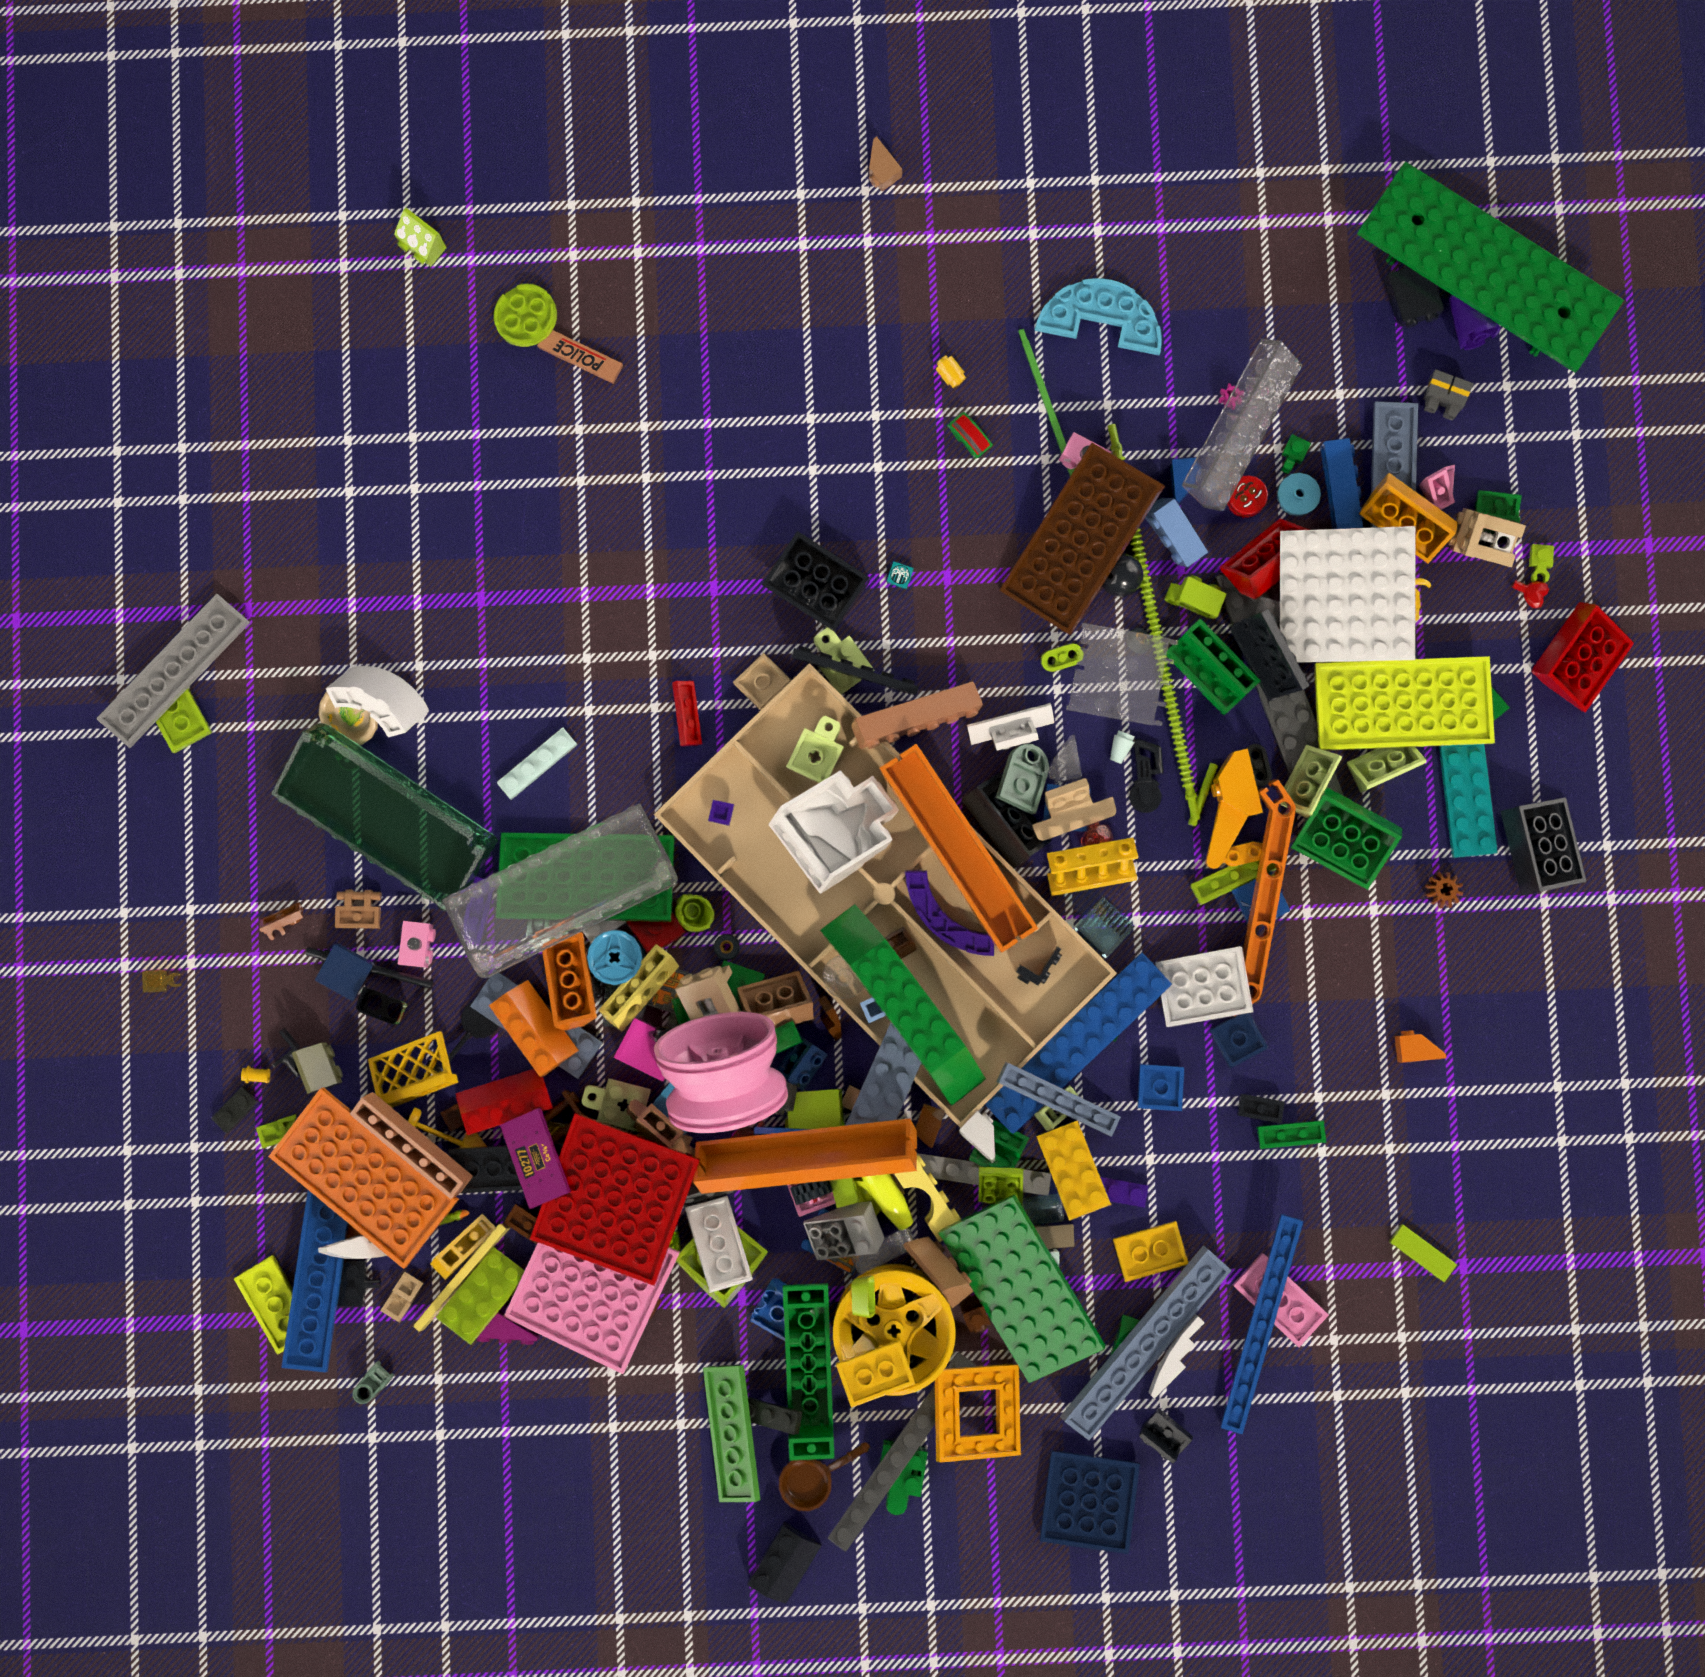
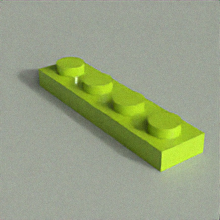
M1259 861L1226 867L1191 884L1190 887L1199 904H1205L1255 880ZM1274 863L1267 866V873L1276 870Z

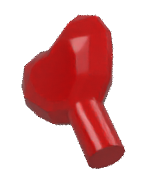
M1515 580L1512 588L1523 593L1525 601L1532 608L1541 607L1544 602L1543 597L1549 591L1548 585L1541 581L1531 582L1526 585Z

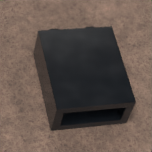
M1408 267L1388 273L1383 280L1398 328L1403 326L1411 328L1424 320L1427 323L1435 321L1443 312L1444 308L1436 284Z

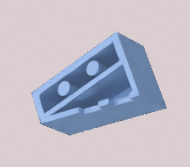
M1160 498L1153 504L1145 519L1159 536L1163 545L1171 552V557L1178 566L1188 567L1208 553L1174 498Z

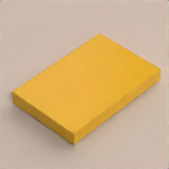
M1176 1221L1112 1239L1125 1282L1188 1264Z
M900 1339L836 1363L851 1408L916 1384Z

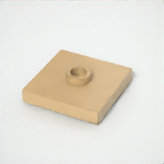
M763 653L733 681V684L761 711L792 680Z

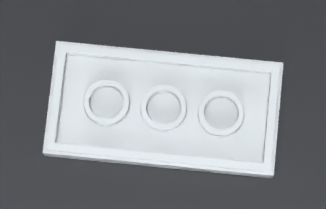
M728 1196L686 1207L685 1211L709 1292L751 1281L752 1275Z

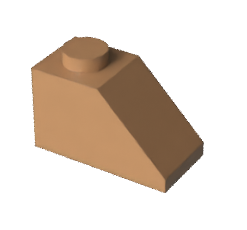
M875 137L873 139L868 178L875 188L878 187L883 192L902 178V168L881 141Z

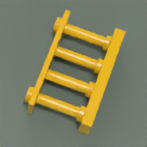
M1133 837L1047 853L1051 873H1047L1051 896L1137 880L1133 859H1138V853Z

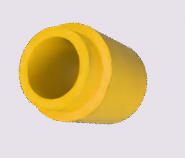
M944 356L936 363L938 365L936 371L948 386L951 385L952 388H955L966 379L965 372L953 356L949 358Z

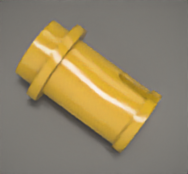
M247 1066V1068H242L241 1080L245 1081V1083L250 1081L269 1083L271 1072L270 1069H255Z

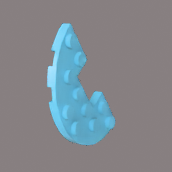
M1085 279L1082 282L1062 288L1044 306L1035 326V331L1074 339L1077 337L1080 319L1122 327L1118 343L1119 348L1160 355L1161 330L1149 303L1135 293L1134 289L1109 279Z

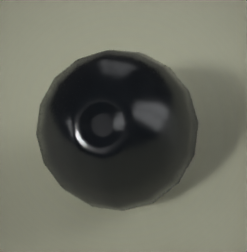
M1122 553L1102 585L1103 589L1115 597H1126L1135 593L1143 581V569L1140 562L1132 555Z

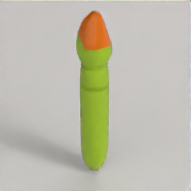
M462 1209L447 1214L440 1225L461 1220L469 1215V1211Z

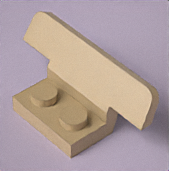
M1086 778L1045 792V802L1051 818L1033 824L1032 828L1039 840H1047L1104 820L1116 814L1114 799L1110 797L1093 803L1089 795V784Z

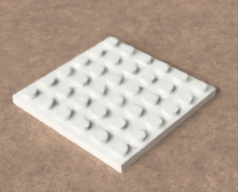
M1415 526L1280 531V632L1284 634L1289 649L1296 656L1297 663L1415 660Z

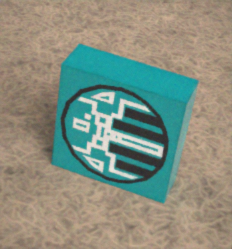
M893 561L887 583L907 590L914 568Z

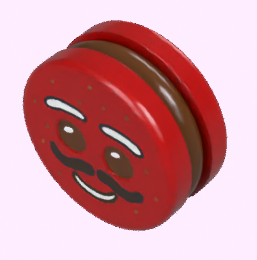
M1249 475L1237 478L1230 485L1226 493V503L1229 510L1242 518H1250L1257 515L1263 509L1268 499V491L1265 484L1259 478Z

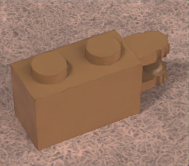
M635 1099L629 1102L626 1114L635 1121L633 1127L646 1139L669 1148H673L681 1140L684 1132L675 1127L669 1118L652 1103L646 1107Z

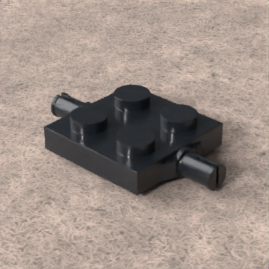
M367 1261L343 1262L337 1306H365L367 1289L381 1288V1285H373V1283H381V1279H368L366 1273Z

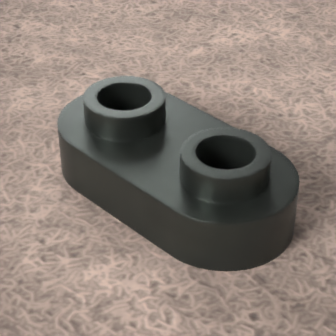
M1252 744L1246 749L1249 752L1256 786L1264 787L1272 778L1267 752L1262 745ZM1252 752H1256L1258 754L1257 759H1253L1251 757ZM1257 773H1261L1263 775L1262 780H1258L1256 778Z

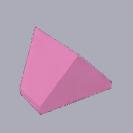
M1455 465L1440 469L1426 477L1418 485L1426 499L1440 510L1455 503L1453 498Z

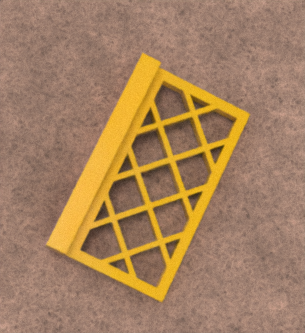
M442 1032L433 1033L368 1059L375 1093L391 1108L458 1083L457 1074H452ZM436 1039L438 1045L435 1053L428 1049L431 1041ZM416 1046L422 1049L417 1059L410 1056ZM398 1053L404 1056L400 1066L393 1063ZM426 1053L433 1056L429 1066L422 1063ZM381 1060L386 1063L382 1073L378 1071L376 1062ZM408 1060L415 1063L411 1074L404 1070ZM437 1060L442 1062L444 1070L439 1073L433 1070ZM390 1067L397 1070L393 1080L387 1077ZM419 1067L426 1070L421 1080L415 1077ZM402 1073L409 1077L405 1086L398 1084ZM384 1081H387L391 1085L388 1092L383 1094L382 1085Z

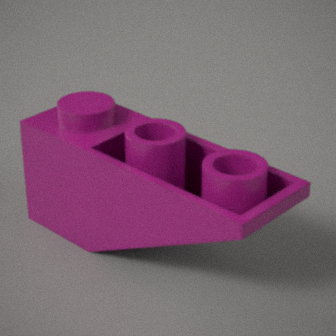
M499 1310L477 1337L476 1341L490 1342V1339H499V1343H512V1340H521L520 1344L531 1345L534 1344V1341L540 1339V1335L505 1318V1313Z

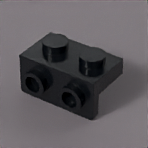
M1159 1408L1144 1422L1139 1433L1145 1444L1152 1446L1159 1452L1162 1458L1169 1460L1173 1464L1177 1461L1178 1455L1193 1440V1436Z

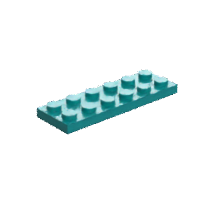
M1484 744L1439 746L1452 858L1497 854Z

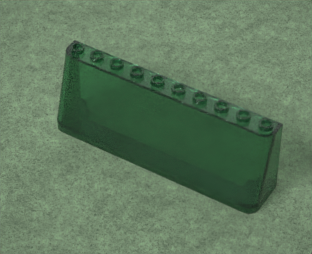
M318 723L302 732L271 793L279 802L287 804L297 814L305 816L315 826L329 832L334 839L341 840L352 851L359 852L370 863L377 864L384 869L385 873L396 877L403 885L414 889L421 897L432 901L439 909L451 913L456 908L498 842L492 833L324 723Z

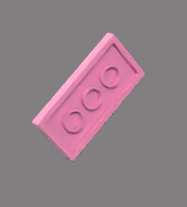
M1261 1253L1233 1283V1286L1254 1306L1268 1260L1264 1253ZM1287 1277L1274 1325L1297 1347H1300L1329 1315L1296 1283Z

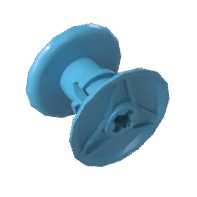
M611 930L603 932L594 939L589 947L587 960L589 969L597 979L603 983L620 986L636 975L640 969L641 961L645 958L646 954L637 938L623 931ZM615 954L619 955V962H615Z

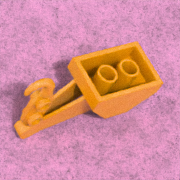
M1243 749L1228 755L1213 779L1214 784L1211 785L1212 795L1217 797L1219 802L1205 859L1206 865L1211 869L1220 867L1222 863H1226L1228 866H1238L1260 860L1263 843L1250 842L1231 847L1247 817L1263 813L1248 749Z

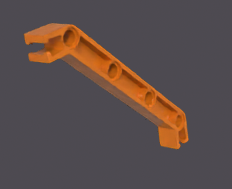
M1273 779L1268 783L1269 787L1274 786L1279 794V798L1274 801L1266 794L1269 791L1267 787L1258 790V794L1269 809L1243 948L1248 984L1254 988L1253 993L1250 995L1252 1004L1262 994L1296 811L1293 800L1278 779ZM1285 802L1287 804V811L1280 814L1278 806L1280 803ZM1274 863L1276 871L1274 874L1269 875L1267 873V866ZM1263 924L1265 927L1264 933L1256 935V927Z

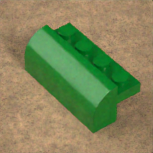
M1201 619L1164 653L1223 715L1229 712L1261 681Z

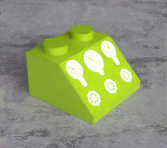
M405 207L394 233L398 240L397 245L405 252L411 251L414 254L413 257L420 264L426 263L431 267L447 247L436 230Z

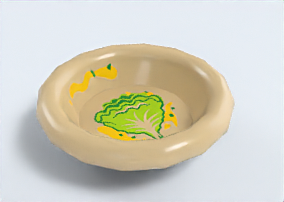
M327 691L325 692L319 705V717L323 729L337 743L350 747L363 745L373 737L378 728V722L370 716V712L351 707L335 708Z

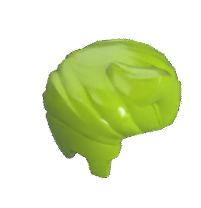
M684 894L680 896L676 901L675 915L681 926L689 932H701L709 929L714 920V910L710 902L700 895Z

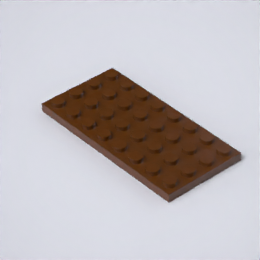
M1092 442L999 591L1071 635L1165 486Z

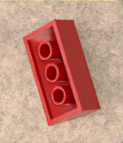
M1280 518L1222 564L1220 570L1241 594L1256 600L1280 580V531L1309 529Z
M535 1069L455 1093L467 1136L500 1126L541 1108L542 1112L552 1109L544 1078L540 1077Z

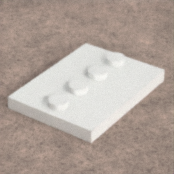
M1242 947L1155 962L1160 972L1172 983L1161 995L1166 1027L1253 1012Z

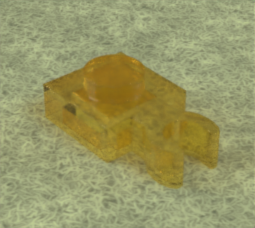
M167 970L142 971L143 993L167 992V985L181 987L182 984H175L173 979L175 976H182V974L171 973L167 976Z

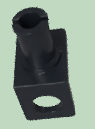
M284 1027L279 1033L292 1049L273 1063L272 1066L276 1067L279 1063H284L293 1073L294 1077L297 1078L300 1073L292 1052H295L300 1045Z

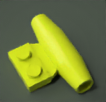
M890 1174L862 1177V1179L853 1178L859 1203L871 1201L876 1216L882 1211L898 1230H905L913 1224L914 1220L906 1200Z

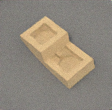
M404 1272L380 1311L400 1323L423 1283Z

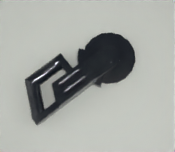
M1136 738L1133 739V742H1135L1134 754L1137 780L1133 782L1134 786L1130 791L1129 800L1135 810L1141 813H1149L1157 809L1161 803L1162 795L1157 787L1160 784L1156 780L1151 779V775L1164 774L1162 748L1156 744ZM1139 748L1153 752L1155 769L1151 770L1150 758L1140 755Z

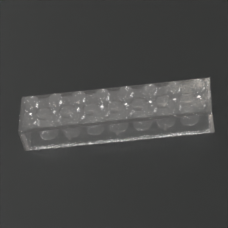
M1261 339L1182 484L1204 508L1224 511L1302 367V364L1282 341Z

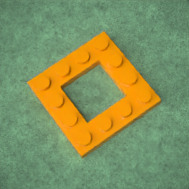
M1018 1364L944 1369L935 1379L937 1462L1021 1455ZM996 1389V1433L960 1436L959 1392Z

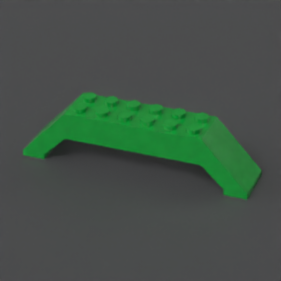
M856 904L852 905L820 930L929 1073L951 1106L986 1080L965 1044L887 940Z

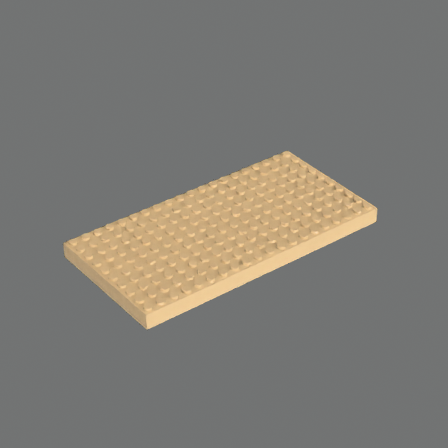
M809 663L654 815L879 1045L883 1041L890 1021L884 1016L868 1023L860 1003L872 997L844 960L832 948L820 930L854 904L884 938L905 927L913 939L917 950L902 958V962L965 1044L986 1078L984 1082L951 1106L923 1065H920L914 1081L961 1128L1004 1086L996 1081L1005 1062L1021 1069L1117 973L976 831L975 833L1039 929L1024 939H1019L1016 936L1015 938L1018 943L1002 953L994 945V956H983L949 945L924 924L910 899L905 870H927L932 894L941 909L960 925L987 933L879 770L880 767L895 757L899 762L901 760L900 754L887 741L880 743L878 747L868 749V747L860 749L851 725L855 718L861 717V715ZM823 716H827L840 723V733L835 742L844 746L831 776L841 770L850 779L853 787L874 776L882 784L887 795L895 801L899 811L892 820L882 825L889 831L893 839L887 848L866 861L861 868L820 894L768 824L780 806L819 784L786 768L804 728L814 732L820 719ZM828 724L825 727V730L831 731L833 725ZM818 751L814 754H809V757L812 758V763L821 760ZM713 800L735 805L730 826L708 821ZM1055 947L1061 948L1059 953L1062 956L1056 966L1052 964L1048 972L1051 974L1045 984L1040 983L1037 986L1030 981L1027 985L1017 978L1019 974L1015 970L1019 964L1039 975Z

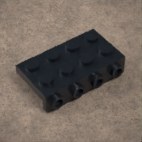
M1269 609L1246 616L1230 626V631L1252 672L1261 680L1259 685L1268 701H1275L1281 696L1302 691L1309 687L1305 673L1301 671L1297 664L1296 656L1289 649L1286 638L1280 632L1275 617L1270 613Z

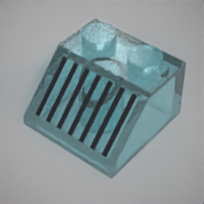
M1102 897L1073 929L1103 957L1107 958L1135 926Z

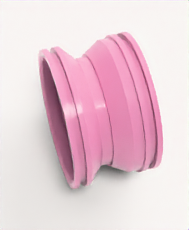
M751 1012L719 1013L683 1023L658 1039L654 1046L657 1066L661 1070L663 1077L675 1087L666 1100L669 1120L675 1127L695 1133H715L734 1130L757 1123L771 1116L785 1104L788 1098L785 1077L780 1071L770 1067L776 1054L777 1044L775 1026L770 1018Z

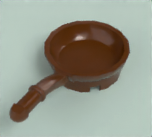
M866 1442L861 1443V1445L850 1452L848 1451L847 1454L831 1462L828 1466L816 1459L791 1460L783 1468L779 1477V1491L782 1499L790 1507L798 1511H811L819 1508L828 1499L831 1492V1471L844 1466L850 1461L853 1462L857 1457L867 1453L870 1445Z

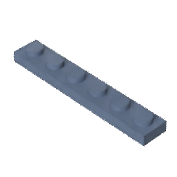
M1005 1062L996 1081L1111 1137L1121 1118Z

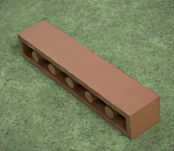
M969 682L857 717L851 727L860 749L866 747L873 749L885 741H888V743L895 742L900 739V736H914L920 730L926 728L927 730H933L939 727L941 723L952 724L964 716L971 718L978 714L983 703L974 682Z
M372 1092L362 1097L351 1111L350 1115L450 1199L460 1194L473 1176L375 1093Z

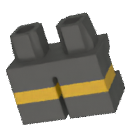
M1435 369L1430 375L1428 387L1423 397V400H1425L1424 411L1435 413L1439 405L1445 407L1443 417L1454 420L1465 406L1474 383L1458 377L1453 379L1452 375Z

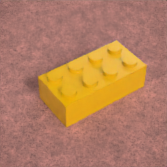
M1078 1120L1036 1136L1070 1221L1111 1205Z

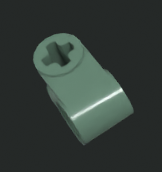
M377 1361L354 1388V1400L359 1404L368 1403L385 1388L395 1375L393 1373L389 1374L381 1366V1362ZM361 1387L368 1388L370 1392L368 1398H363L360 1395Z

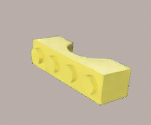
M918 1154L917 1171L894 1174L903 1188L916 1187L929 1194L931 1206L925 1221L937 1240L941 1242L940 1230L958 1222L961 1218L954 1208L952 1210L949 1209L946 1204L949 1202L943 1190L937 1191L935 1185L938 1184L931 1172L926 1174L923 1169L926 1164Z

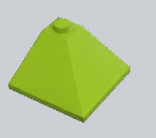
M737 1226L752 1275L768 1251ZM694 1238L679 1253L676 1260L687 1274L724 1308L746 1283L710 1293Z

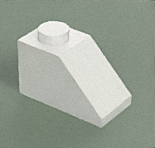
M977 1111L962 1126L959 1132L993 1163L995 1161L993 1120L985 1112L981 1115Z

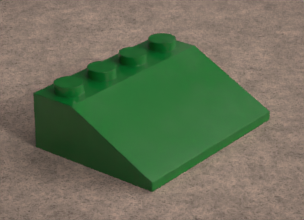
M1326 787L1313 814L1306 818L1291 848L1368 890L1402 838L1403 828Z

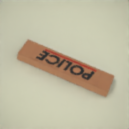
M554 330L537 345L539 349L612 384L616 381L623 367L622 363Z

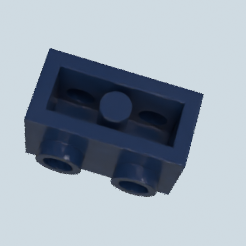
M800 1036L803 1042L792 1046L776 1070L780 1071L788 1082L803 1091L828 1055Z

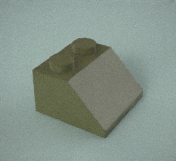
M318 1043L292 1052L307 1094L317 1093L322 1087L327 1090L342 1083L341 1078L343 1074L340 1067L335 1065L333 1060L335 1054L331 1045Z

